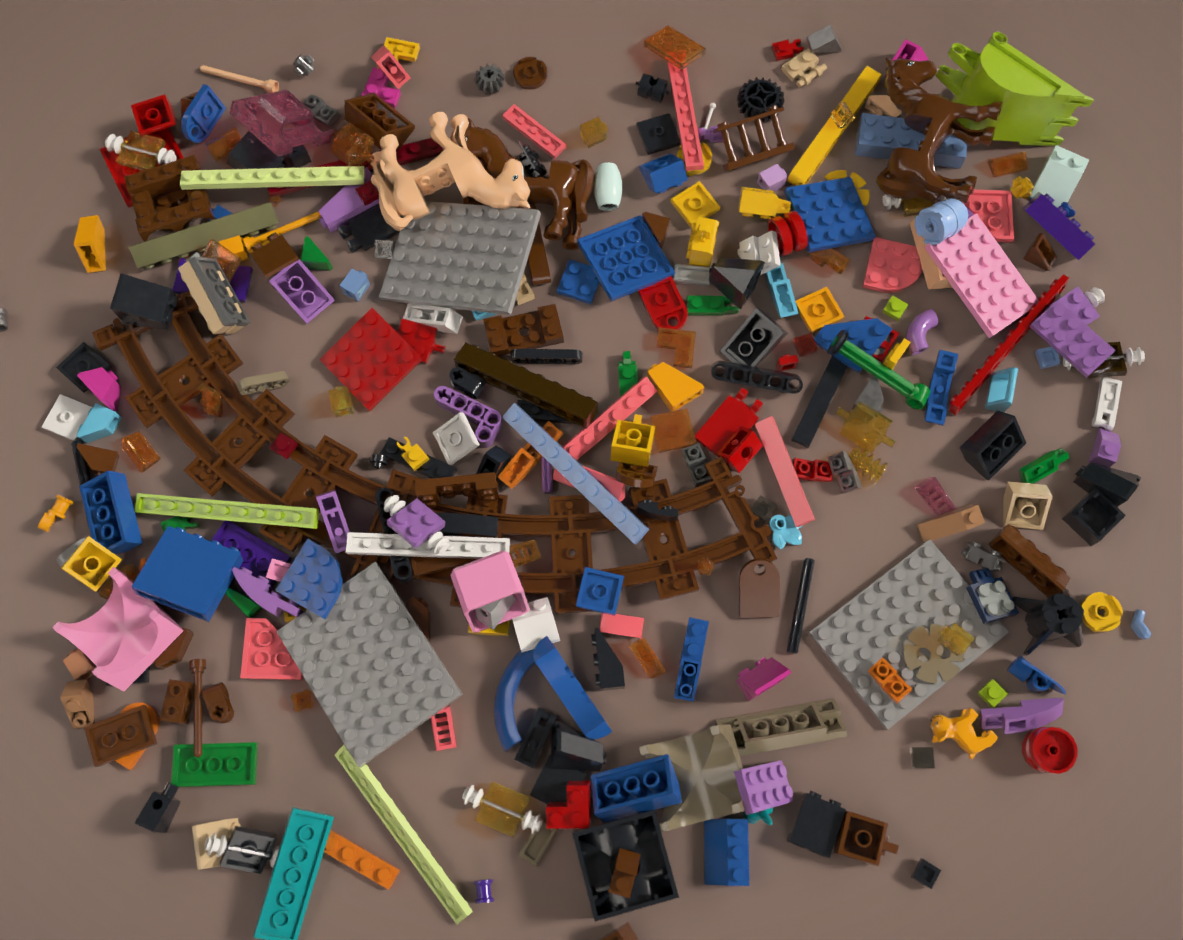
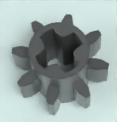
M300 54L293 62L295 65L294 71L299 76L303 74L308 76L315 68L312 65L314 60L308 54L306 56Z

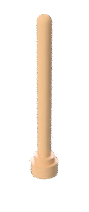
M204 65L200 67V71L203 73L264 88L269 94L276 95L279 90L278 81L272 79L261 81Z

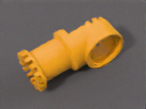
M57 494V499L52 509L45 512L37 528L49 532L56 516L65 519V513L68 507L74 503L73 501Z

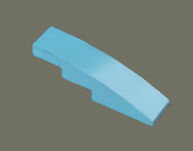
M780 261L779 267L764 273L778 315L780 318L798 315V310L790 280L787 279L784 265Z

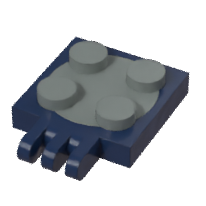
M988 568L969 573L973 584L966 588L983 624L1012 617L1019 613L1002 577L994 579Z

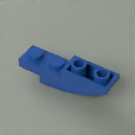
M689 617L674 698L694 702L709 621Z

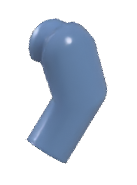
M1136 609L1131 622V628L1139 638L1149 639L1151 632L1143 622L1146 612Z

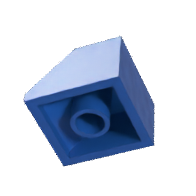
M671 153L638 166L649 189L657 194L666 192L667 188L672 186H681L683 182L688 180L683 160Z

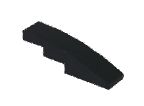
M434 512L445 521V527L438 531L442 532L443 536L497 537L498 517Z

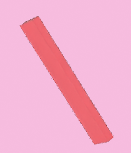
M770 416L755 423L795 526L798 528L814 521V515L774 417Z

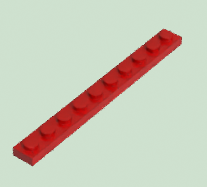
M1063 274L1059 280L1055 279L1052 282L1048 292H1043L1039 298L1040 302L1037 305L1033 304L1027 317L1023 316L1017 324L1018 327L1008 333L1006 336L1007 340L1004 343L1000 342L998 344L995 354L993 356L989 355L984 361L982 369L978 368L972 376L973 379L963 385L961 388L962 392L959 395L955 394L950 401L951 408L949 412L955 416L1027 334L1031 329L1030 325L1064 291L1069 277Z

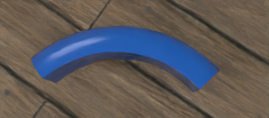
M545 636L534 649L533 657L535 663L586 737L589 739H599L610 734L612 730L548 636Z
M534 649L525 652L520 650L513 657L504 670L497 687L494 717L497 734L505 752L523 741L517 729L514 707L516 695L523 677L536 664L533 657Z

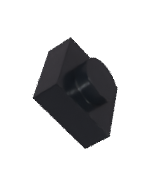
M920 858L911 878L932 889L941 870Z

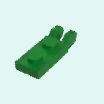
M687 295L688 315L724 316V314H737L739 312V308L736 306L724 307V304H733L726 296Z

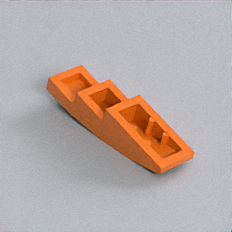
M549 421L543 427L555 441H558L564 434ZM527 443L524 448L521 447L499 474L498 478L513 489L540 462L543 456L531 444Z

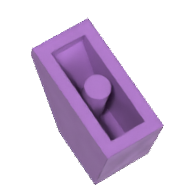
M1099 428L1089 463L1092 462L1106 467L1115 464L1121 448L1119 435Z

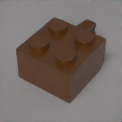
M846 811L836 838L833 853L873 866H879L881 855L884 856L885 851L897 854L899 845L888 842V836H886L888 823Z

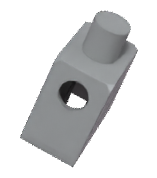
M510 595L476 608L477 620L494 630L516 601V598Z

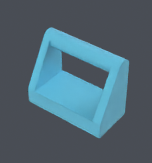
M1011 367L991 374L985 409L1005 412L1012 405L1018 368Z

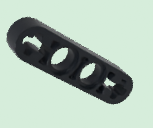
M512 349L510 351V361L518 364H580L583 360L582 351L574 349Z

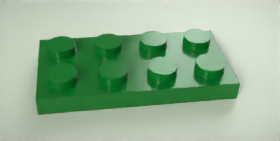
M258 743L202 744V756L198 758L194 756V744L174 745L171 783L179 787L256 785Z

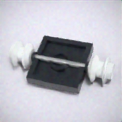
M235 826L228 842L225 835H222L220 839L216 838L215 833L211 837L208 836L204 850H207V855H210L212 851L216 852L217 857L222 855L219 861L221 867L261 874L267 860L270 861L271 867H274L280 847L276 846L273 849L277 840V836L274 833Z

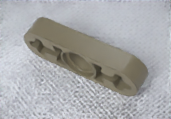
M284 371L243 378L237 382L236 386L241 395L263 392L266 389L282 388L290 380Z

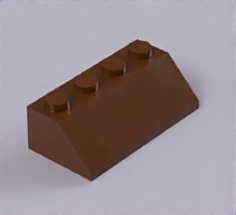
M375 93L345 100L344 119L381 151L380 140L382 137L395 135L399 143L397 149H400L415 129L414 124Z
M1007 524L988 543L993 550L1000 552L1004 560L1047 598L1062 592L1066 588L1070 580L1066 571L1056 566L1047 554L1041 553L1031 540L1025 539L1016 527Z

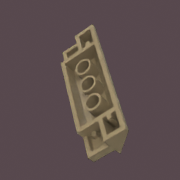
M834 698L716 719L717 725L731 724L739 756L847 737V730Z

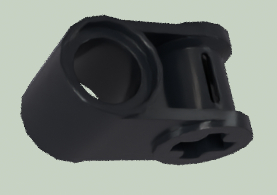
M460 367L453 368L449 373L451 386L473 399L479 397L486 385V381L483 378Z

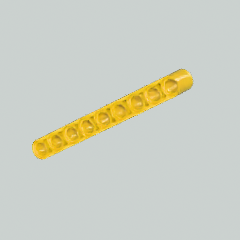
M869 66L865 67L787 178L788 183L794 186L808 184L882 77L881 73Z

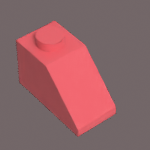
M384 45L371 56L397 89L411 78Z

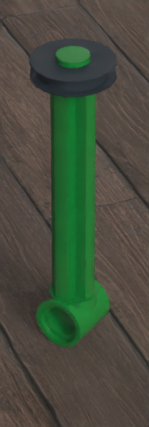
M844 329L836 335L827 353L832 352L831 356H834L839 352L905 396L906 403L911 408L918 410L924 408L931 393V390L926 385L921 383L912 384L848 341L849 333H844Z

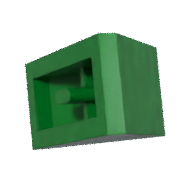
M306 236L304 238L301 262L307 269L331 271L333 267L328 258Z

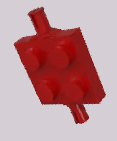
M402 318L396 332L423 358L420 363L427 364L429 356L433 351L444 354L446 346L436 344L435 342L438 332L437 328Z

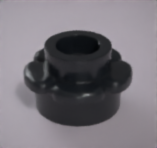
M372 454L369 460L372 463V467L384 468V465L388 464L386 462L387 457L384 455Z

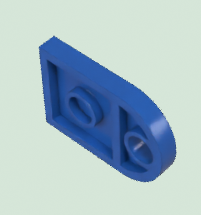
M202 85L182 117L181 129L183 135L189 141L196 143L203 142L208 138L226 110V107L208 85Z

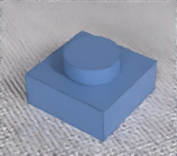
M1053 347L1037 349L1035 351L1040 369L1058 366L1061 363L1058 353Z

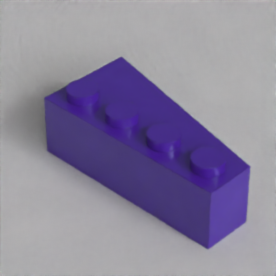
M1038 192L1022 208L1079 260L1095 245L1092 241L1094 237L1087 230L1083 233L1079 229L1081 224L1074 218L1072 220L1068 219L1065 216L1068 213L1061 206L1057 208L1053 205L1052 202L1055 200L1047 193L1043 195Z

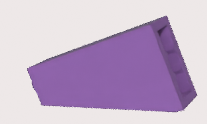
M366 167L364 168L365 183L370 181L372 177L371 172ZM346 185L319 210L322 217L319 221L324 229L328 228L330 233L338 230L340 226L347 225L348 219L379 204V199L365 206L355 191L361 185Z

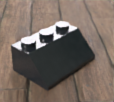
M997 410L960 447V450L966 462L989 481L1026 444L1016 417Z

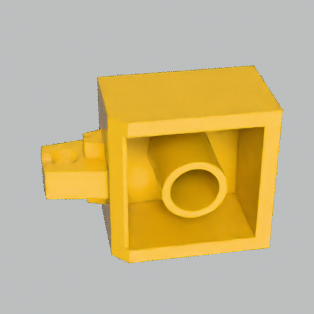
M741 187L738 210L742 212L743 216L753 217V214H759L760 218L771 219V216L776 217V213H788L790 211L791 202L778 198L773 190Z
M698 217L697 223L692 224L686 259H689V265L711 266L719 226L717 220Z
M635 414L633 422L617 420L611 446L610 461L648 467L655 426L641 424L642 415Z

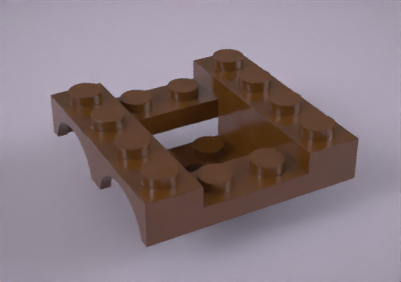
M195 155L124 177L136 215L137 230L144 242L148 241L147 238L151 233L160 229H172L177 232L183 230L185 223L201 217L208 218L211 221L215 220L206 189L182 190L180 187L181 171L201 170ZM152 197L154 198V202H155V206H156L157 212H155V208H154V204H153Z

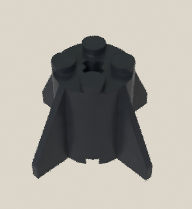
M1065 588L1061 593L1044 600L1012 597L1014 604L1027 613L1025 616V622H1027L1028 626L1027 630L1033 636L1023 654L1027 656L1042 642L1053 641L1061 637L1066 638L1078 647L1082 646L1084 642L1081 622L1084 610L1074 600L1068 589Z

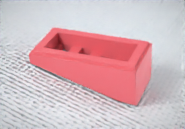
M450 705L436 713H447V716L436 718L434 715L431 717L436 751L457 747ZM448 721L447 725L437 726L439 722ZM448 729L450 731V733L438 735V731ZM451 737V741L439 743V739Z

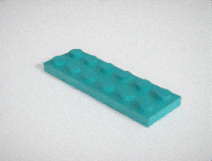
M296 807L291 808L253 933L254 938L264 940H298L333 823V815Z

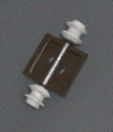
M1109 342L1108 344L1116 351L1087 378L1126 376L1127 368L1125 362L1128 366H1132L1133 362L1140 366L1141 362L1145 360V353L1140 347H1137L1136 351H1132L1129 347L1125 354H1123L1120 342ZM1063 357V366L1070 370L1073 365Z

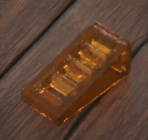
M535 539L510 546L509 554L515 568L541 558ZM527 547H530L532 555H529ZM519 550H522L524 557H521ZM511 553H514V554H515V556H516V559H515V560L513 559Z

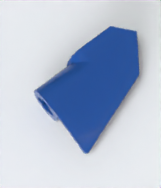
M1018 656L1007 669L1008 672L1020 681L1024 682L1027 679V687L1033 693L1042 692L1049 687L1064 695L1066 693L1059 683L1022 656Z

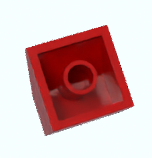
M165 94L131 105L140 136L176 125L177 119L173 107Z

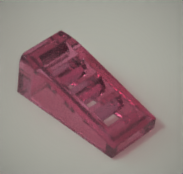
M929 477L915 487L937 516L956 509L936 477ZM931 485L932 488L927 491L926 488ZM936 491L937 494L931 498L930 495ZM939 498H941L942 501H940L938 504H936L935 501H937ZM946 504L947 507L940 511L939 508Z

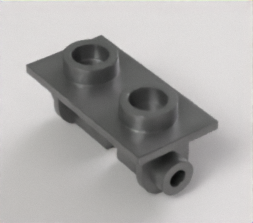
M972 541V543L965 542L968 549L964 548L961 553L964 559L976 564L980 557L983 558L981 566L993 572L1000 570V560L1005 562L1000 552L993 549L990 552L982 549L983 545Z

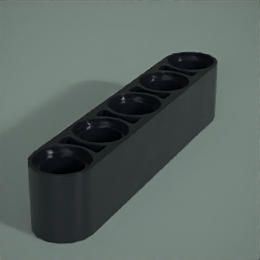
M716 361L711 367L713 378L719 381L792 394L799 393L803 388L801 377L793 373L727 361ZM722 366L725 372L723 374H716L715 368ZM735 370H742L744 374L742 377L736 378L733 376V372ZM760 373L762 378L759 381H754L751 378L752 375ZM777 376L781 380L778 384H772L770 382L771 378ZM791 380L799 381V385L795 388L790 387L789 383Z
M382 487L376 491L375 498L384 534H391L394 530L387 525L386 516L390 512L384 511V502L381 499L384 495L394 496L391 489ZM390 556L395 577L401 583L410 582L414 577L410 556H401L399 558ZM407 568L409 570L408 574L404 577L399 576V572Z

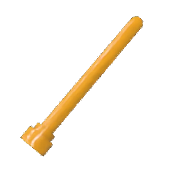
M318 211L257 237L247 236L242 238L249 252L253 244L267 241V237L275 232L277 234H284L322 217Z

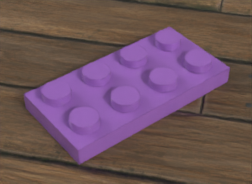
M1059 300L1030 325L1031 329L1086 378L1116 351Z
M782 760L734 771L746 815L794 801L793 791L787 779V770Z

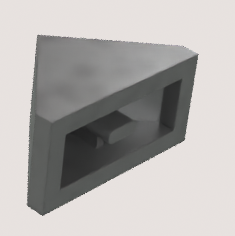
M831 25L818 30L806 38L811 53L842 51L837 35Z

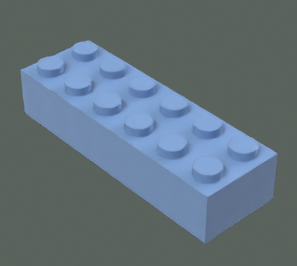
M862 113L857 125L855 155L889 160L890 154L895 148L904 147L918 150L920 141H924L925 135L908 127L905 124L904 118ZM950 135L937 150L934 156V165L960 169L966 159L967 145L957 137Z

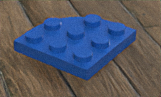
M307 539L275 591L321 618L326 619L342 589L343 578L341 577L339 562L328 550Z

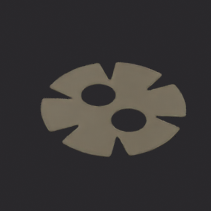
M930 624V635H928L925 627L921 625L908 635L907 638L916 646L904 645V659L909 670L921 666L916 677L925 682L936 684L937 672H939L944 682L951 680L958 674L960 668L951 661L963 662L964 652L957 636L946 641L951 630L942 625ZM946 645L949 647L951 654L947 659L938 657L936 653L938 646ZM920 648H926L930 651L931 658L929 661L922 662L917 658V651Z

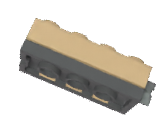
M194 253L185 260L186 263L178 268L182 280L187 284L190 295L195 299L199 312L204 316L207 326L213 334H222L224 332L226 334H235L251 323L217 259L200 257L199 253Z

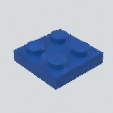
M569 259L558 286L557 294L592 304L600 282L589 265Z
M585 567L576 607L615 616L624 576Z

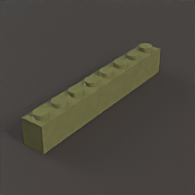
M271 201L132 245L129 249L137 268L143 267L145 270L154 267L153 263L159 261L161 264L172 261L171 258L178 256L179 259L189 256L190 251L196 250L197 253L207 250L206 246L212 244L214 247H218V241L238 235L241 237V235L247 233L249 236L258 234L259 230L266 228V231L277 228L276 224L279 223V219Z

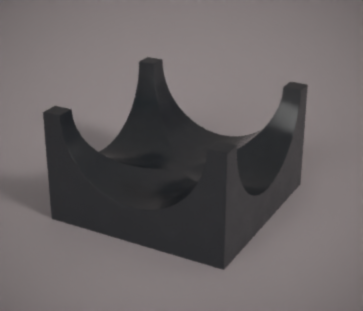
M655 810L572 833L595 922L679 898ZM620 848L641 854L630 899L608 892Z

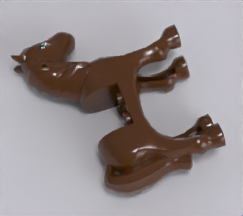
M886 58L885 60L888 65L885 69L887 73L885 80L887 95L897 109L902 111V115L905 116V124L915 131L924 133L925 139L920 141L918 150L904 147L893 149L887 167L877 176L876 183L885 195L892 198H922L935 204L941 196H944L947 199L952 198L967 203L970 194L972 195L977 177L970 175L963 179L943 177L934 169V156L942 143L950 135L962 140L967 146L973 147L978 143L990 146L996 127L988 126L984 129L972 130L961 125L956 119L966 118L975 122H981L990 118L997 121L1003 102L994 101L986 106H969L952 102L939 94L928 93L920 85L931 80L936 75L937 68L932 61H913L902 58L892 61Z
M468 118L469 125L465 132L468 150L479 160L482 159L485 171L496 179L502 172L505 163L509 159L517 160V158L512 157L508 153L507 148L498 135L492 133L487 128L475 127L472 120ZM584 159L573 163L552 160L549 179L524 176V180L530 188L527 202L555 206L554 217L550 224L545 227L543 236L548 240H560L562 229L567 226L568 219L569 231L563 239L562 246L568 250L579 249L577 240L582 232L581 223L586 222L588 217L586 202L592 191L594 171L590 163Z

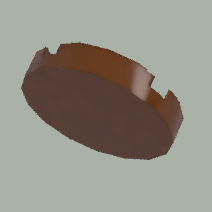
M536 57L520 59L513 69L514 80L517 85L528 90L541 87L548 77L545 63L542 60H537Z

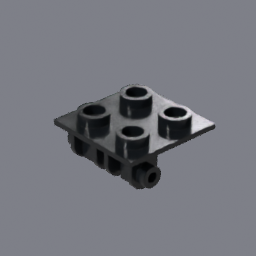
M518 141L523 150V153L520 154V161L531 178L543 177L549 179L546 175L548 171L543 164L539 163L540 157L536 151L531 150L528 144L524 145Z

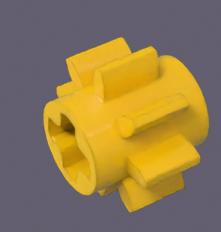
M1019 176L1012 181L1013 186L1010 189L1017 199L1023 197L1025 200L1032 195L1031 190L1034 186L1028 177L1021 178Z

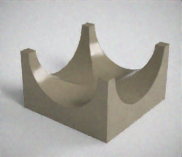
M731 724L716 725L695 734L639 747L641 755L647 759L668 754L679 781L682 803L664 807L663 819L659 823L661 832L745 811L734 771L741 770L743 767Z

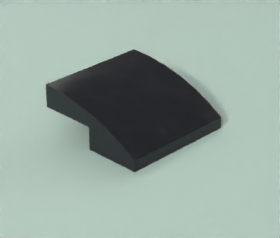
M549 755L530 796L547 805L549 802H567L568 782L583 781L587 773L581 770L551 768V755Z

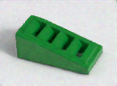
M228 587L225 594L249 618H253L263 609L255 601Z

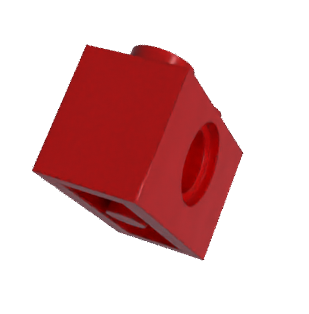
M740 426L718 451L717 455L723 457L730 470L740 473L761 449L763 444L753 430Z

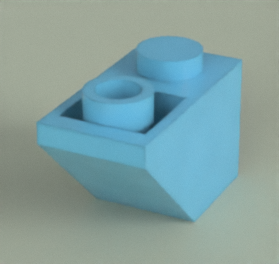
M95 403L94 407L89 410L85 422L79 427L76 436L83 442L89 443L112 435L122 417L115 411Z

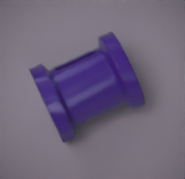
M493 879L474 881L477 891L475 903L494 902V898L491 896V883H493Z

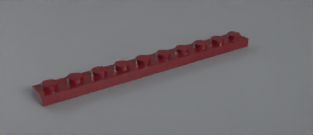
M432 138L402 145L400 149L396 150V159L399 165L436 157L443 151V148ZM375 152L315 167L364 166V168L367 167L372 173L374 169L370 164L369 157ZM315 186L267 188L271 198Z

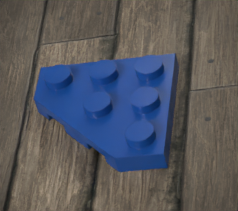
M878 318L824 325L813 339V342L827 351L836 335L844 329V333H849L848 341L873 356L890 334L892 328ZM839 352L834 355L835 358L858 374L863 369Z

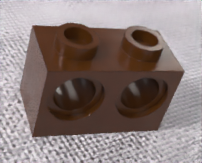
M169 679L160 721L188 725L194 700L193 683Z

